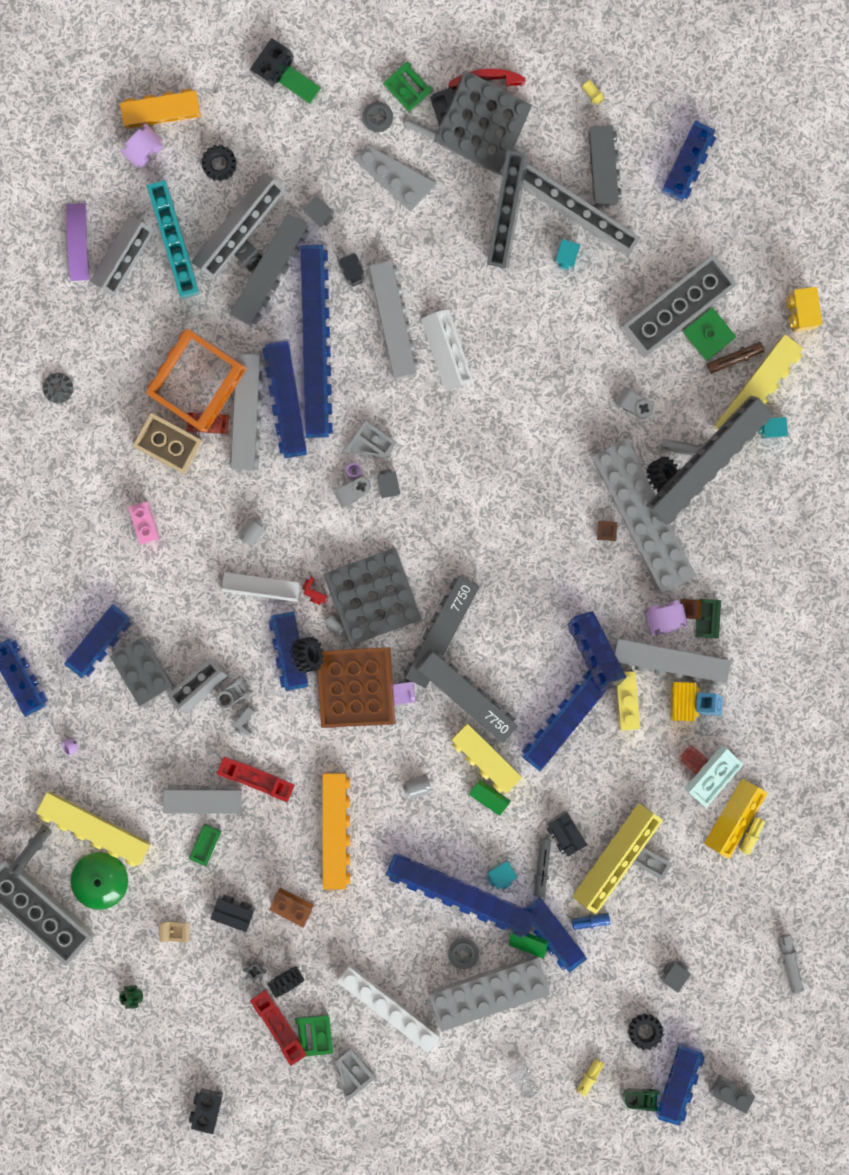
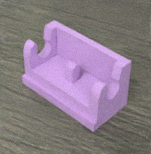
M412 681L393 684L395 705L415 702Z

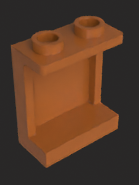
M280 887L269 910L304 928L314 904Z

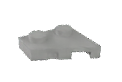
M366 420L345 451L387 458L397 444V441Z

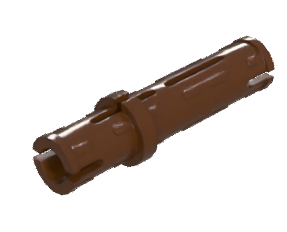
M759 341L745 348L744 346L740 347V350L706 364L710 374H713L741 361H749V358L764 353V348Z

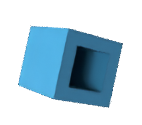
M698 693L696 712L702 715L722 716V696L716 693Z

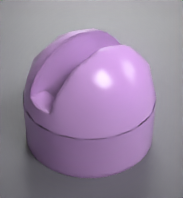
M350 463L346 467V474L350 479H358L361 476L362 470L359 464ZM353 468L356 469V475H352Z
M70 738L61 742L62 748L67 755L77 751L78 744H74L75 739Z

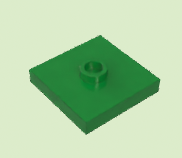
M713 307L683 331V334L705 361H708L736 338L735 334Z

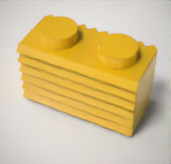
M672 682L670 720L695 721V717H699V713L696 712V698L698 693H700V687L696 686L695 682Z

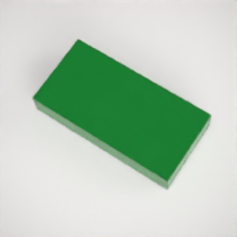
M291 66L286 69L281 80L278 82L309 104H311L321 87Z
M480 779L468 794L499 816L511 802V800Z
M204 823L189 859L207 866L222 831Z
M513 927L510 933L509 946L544 959L547 954L548 940Z

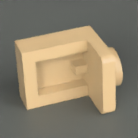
M167 921L160 923L158 931L160 942H189L190 922Z

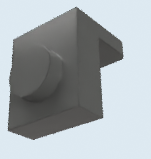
M247 239L234 254L249 271L257 267L262 258L260 253Z

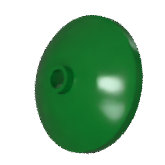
M105 852L91 853L84 856L75 865L71 874V888L76 899L84 906L95 910L108 909L116 905L124 897L128 888V873L118 858ZM96 879L101 881L100 886L95 885Z

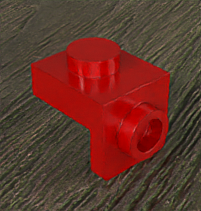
M310 577V580L306 579L303 584L302 590H305L304 595L311 597L309 601L315 604L325 603L328 596L311 589L315 578Z

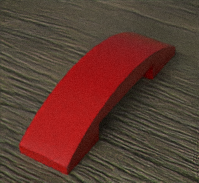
M492 68L470 71V73L484 80L505 79L506 87L523 86L526 82L525 77L520 74L503 69ZM462 75L451 80L448 88L456 90Z
M223 756L216 773L219 776L237 781L287 803L295 784L225 756Z
M267 990L251 999V1004L259 1017L265 1022L290 1066L306 1057L307 1054L298 1037Z

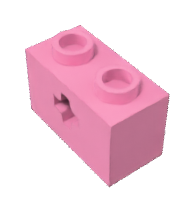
M149 502L128 507L139 544L160 539Z

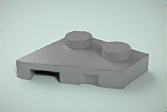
M352 1048L336 1059L346 1102H348L372 1082L375 1076Z

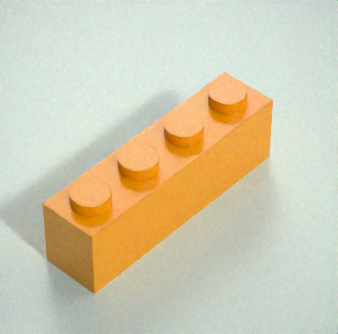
M192 89L181 90V93L177 94L165 92L159 97L147 95L140 100L128 98L120 103L125 129L142 127L145 124L149 126L201 117L198 94L196 90L193 91Z

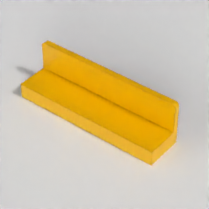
M742 778L704 844L730 859L768 793Z

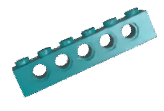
M163 180L147 185L180 298L186 299L199 295L200 291L168 184Z

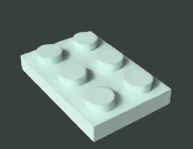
M722 745L711 759L703 765L698 774L690 780L685 790L707 808L744 764Z

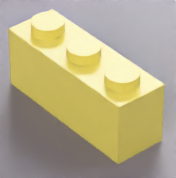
M614 672L619 730L640 729L636 672Z

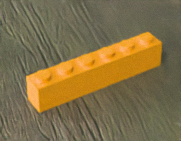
M346 772L323 773V890H346V884H350V873H346V865H350V854H346V846H350V834L346 835V827H350V815H346V808H350V796H346V789L350 788V777H346Z

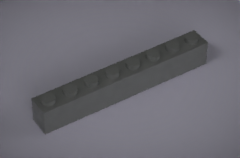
M750 396L650 500L646 507L659 522L666 525L672 523L677 518V514L689 506L694 496L700 494L704 489L703 487L716 477V473L729 464L733 455L739 453L743 445L756 435V431L768 423L773 413L761 399Z

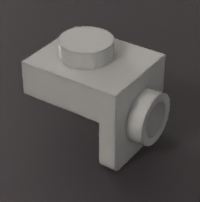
M250 706L247 709L243 707L236 715L239 719L234 723L236 726L235 731L243 737L251 735V732L243 726L255 712Z

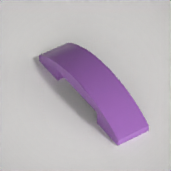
M86 203L67 204L66 229L70 281L90 280Z

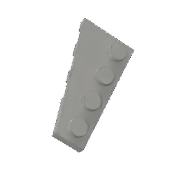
M369 145L355 158V161L410 212L437 185L434 181Z

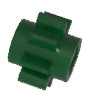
M137 985L124 986V991H121L119 994V1001L122 1005H125V1009L139 1008L138 1003L143 1001V993L140 989H137Z

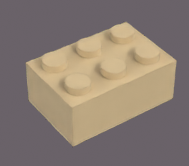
M150 413L132 447L186 475L204 441Z

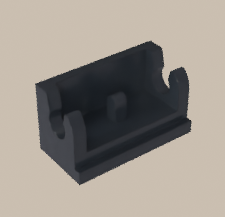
M451 88L436 92L430 97L439 127L453 97Z

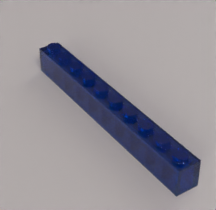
M300 245L306 439L329 438V434H333V422H329V415H332V403H328V396H332V384H328V376H331V365H327V357H331V346H327V338H330V326L326 327V319H330V309L326 307V300H329V288H325V281L329 280L328 269H325L324 261H328V250H324V245Z

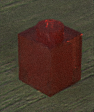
M689 745L678 758L696 775L703 765L709 761L692 745Z

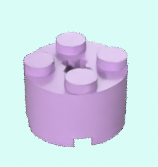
M147 124L143 125L146 128L144 131L139 129L125 143L127 146L125 150L120 149V152L136 168L139 166L143 168L150 161L148 157L153 152L157 154L164 147L161 144L163 140Z
M679 600L669 602L663 608L660 605L649 607L647 609L648 612L645 613L651 636L655 635V631L659 635L677 631L681 625H683V629L688 627L683 604H680Z

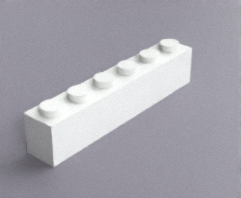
M350 963L337 978V982L427 1053L439 1040L440 1034Z

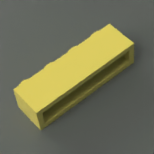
M468 723L451 738L454 742L452 746L459 753L463 751L467 755L465 759L472 766L476 764L481 769L479 773L486 780L490 778L494 782L492 786L499 793L503 791L507 794L522 779V776Z

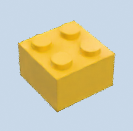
M817 287L795 289L788 294V297H786V307L790 309L791 316L788 317L789 327L793 328V332L817 329L822 325Z

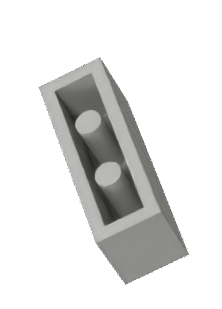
M209 658L167 696L179 711L187 714L229 676L217 661Z

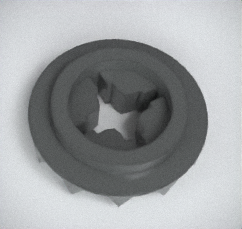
M373 102L364 109L363 123L368 130L377 133L384 132L390 128L393 122V112L387 104ZM378 110H380L381 117L385 119L379 120L378 125H376L375 119L370 116H375Z
M53 373L44 380L42 390L44 396L49 401L63 403L72 396L73 383L67 375ZM61 382L60 387L63 388L65 392L57 391V393H55L54 395L55 389L53 388V386H51V384L58 385V383Z
M466 938L454 941L448 950L451 964L459 969L472 967L479 957L476 944ZM465 946L466 952L472 955H466L462 962L461 955L455 952L462 951V948Z

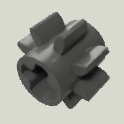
M255 958L253 963L247 961L246 963L249 967L243 968V972H247L245 979L251 978L253 983L258 978L262 981L261 973H267V970L262 969L264 962L258 963L257 958ZM254 966L260 971L256 975H253V971H250Z

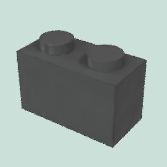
M719 1074L710 1089L712 1096L746 1114L755 1099V1095L751 1091Z

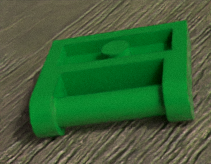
M407 61L383 83V86L410 113L434 89L422 80ZM404 73L422 90L420 94L402 76Z
M329 1014L295 1018V1022L298 1024L299 1041L307 1056L333 1054ZM311 1023L313 1049H308L305 1024Z

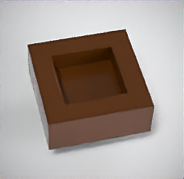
M598 521L597 540L616 541L618 522Z
M681 599L680 604H683L686 619H701V600Z

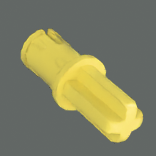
M756 817L749 832H745L746 836L739 848L741 852L747 855L751 854L756 841L760 839L758 835L765 823L763 819Z
M594 1059L587 1073L583 1074L584 1078L576 1089L578 1093L581 1092V1095L587 1096L592 1085L597 1082L596 1079L604 1067L602 1061Z

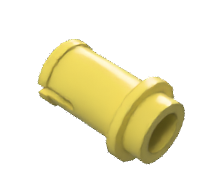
M591 79L581 87L592 99V103L598 105L605 99L604 93L598 90Z

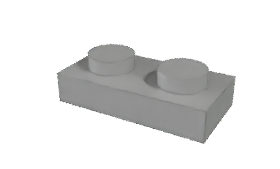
M645 847L633 862V864L661 880L664 879L672 865L671 862Z

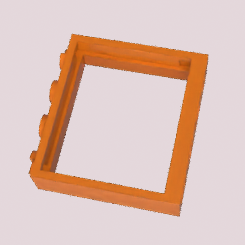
M186 328L179 335V341L176 346L170 349L166 362L162 363L158 368V374L155 379L151 380L148 384L146 394L198 430L207 432L247 370V367L193 330ZM191 339L233 366L198 421L158 394V391Z

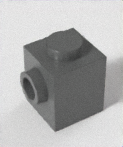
M673 960L672 963L668 962L662 971L664 974L660 979L678 993L691 973L688 971L689 967L682 961L677 963Z

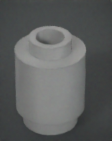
M256 517L254 520L250 518L239 532L240 536L238 538L251 547L266 530L263 528L265 524Z
M419 776L405 781L406 785L402 786L405 796H410V799L426 795L429 791H432L427 776Z

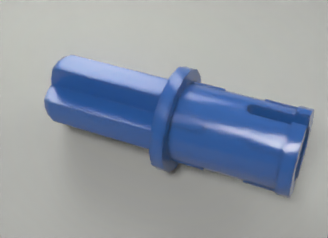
M609 913L589 914L586 917L573 918L571 921L572 928L574 930L590 927L594 929L597 926L610 925Z

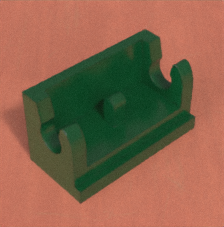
M700 599L701 619H697L696 637L719 638L721 600Z

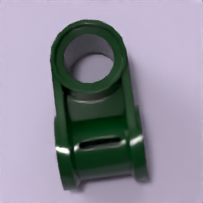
M628 1088L623 1092L622 1100L629 1109L655 1112L658 1111L657 1096L660 1094V1091L647 1088ZM630 1095H636L634 1102H627V1098Z

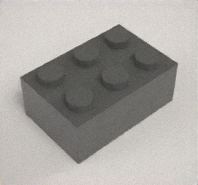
M145 636L110 656L139 706L174 686Z

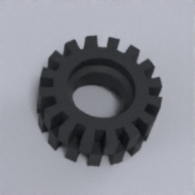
M220 144L219 146L212 145V148H207V151L203 153V158L201 159L202 168L205 174L214 181L228 180L236 171L237 161L235 155L227 146L224 147ZM217 156H222L226 159V167L222 170H216L212 167V160Z
M661 457L648 465L649 469L646 472L649 475H647V479L651 480L649 484H653L652 488L654 490L657 489V492L680 470L677 469L678 464H674V460L670 459V457Z
M306 637L295 640V643L292 644L294 648H291V652H293L291 658H294L292 663L293 665L296 664V670L299 669L300 673H308L321 669V664L324 663L322 660L324 658V655H322L324 650L320 648L321 643H318V639Z
M295 966L276 976L267 985L276 998L293 990L305 979L298 967Z
M643 1013V1015H637L629 1023L628 1034L631 1042L637 1048L652 1050V1047L656 1048L657 1044L662 1042L661 1038L664 1036V1030L656 1017ZM642 1025H650L653 1028V1034L650 1038L644 1039L639 1036L638 1031Z

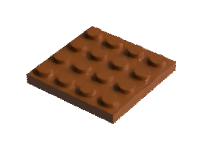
M391 647L328 650L322 652L324 663L321 664V669L317 671L321 728L396 724Z

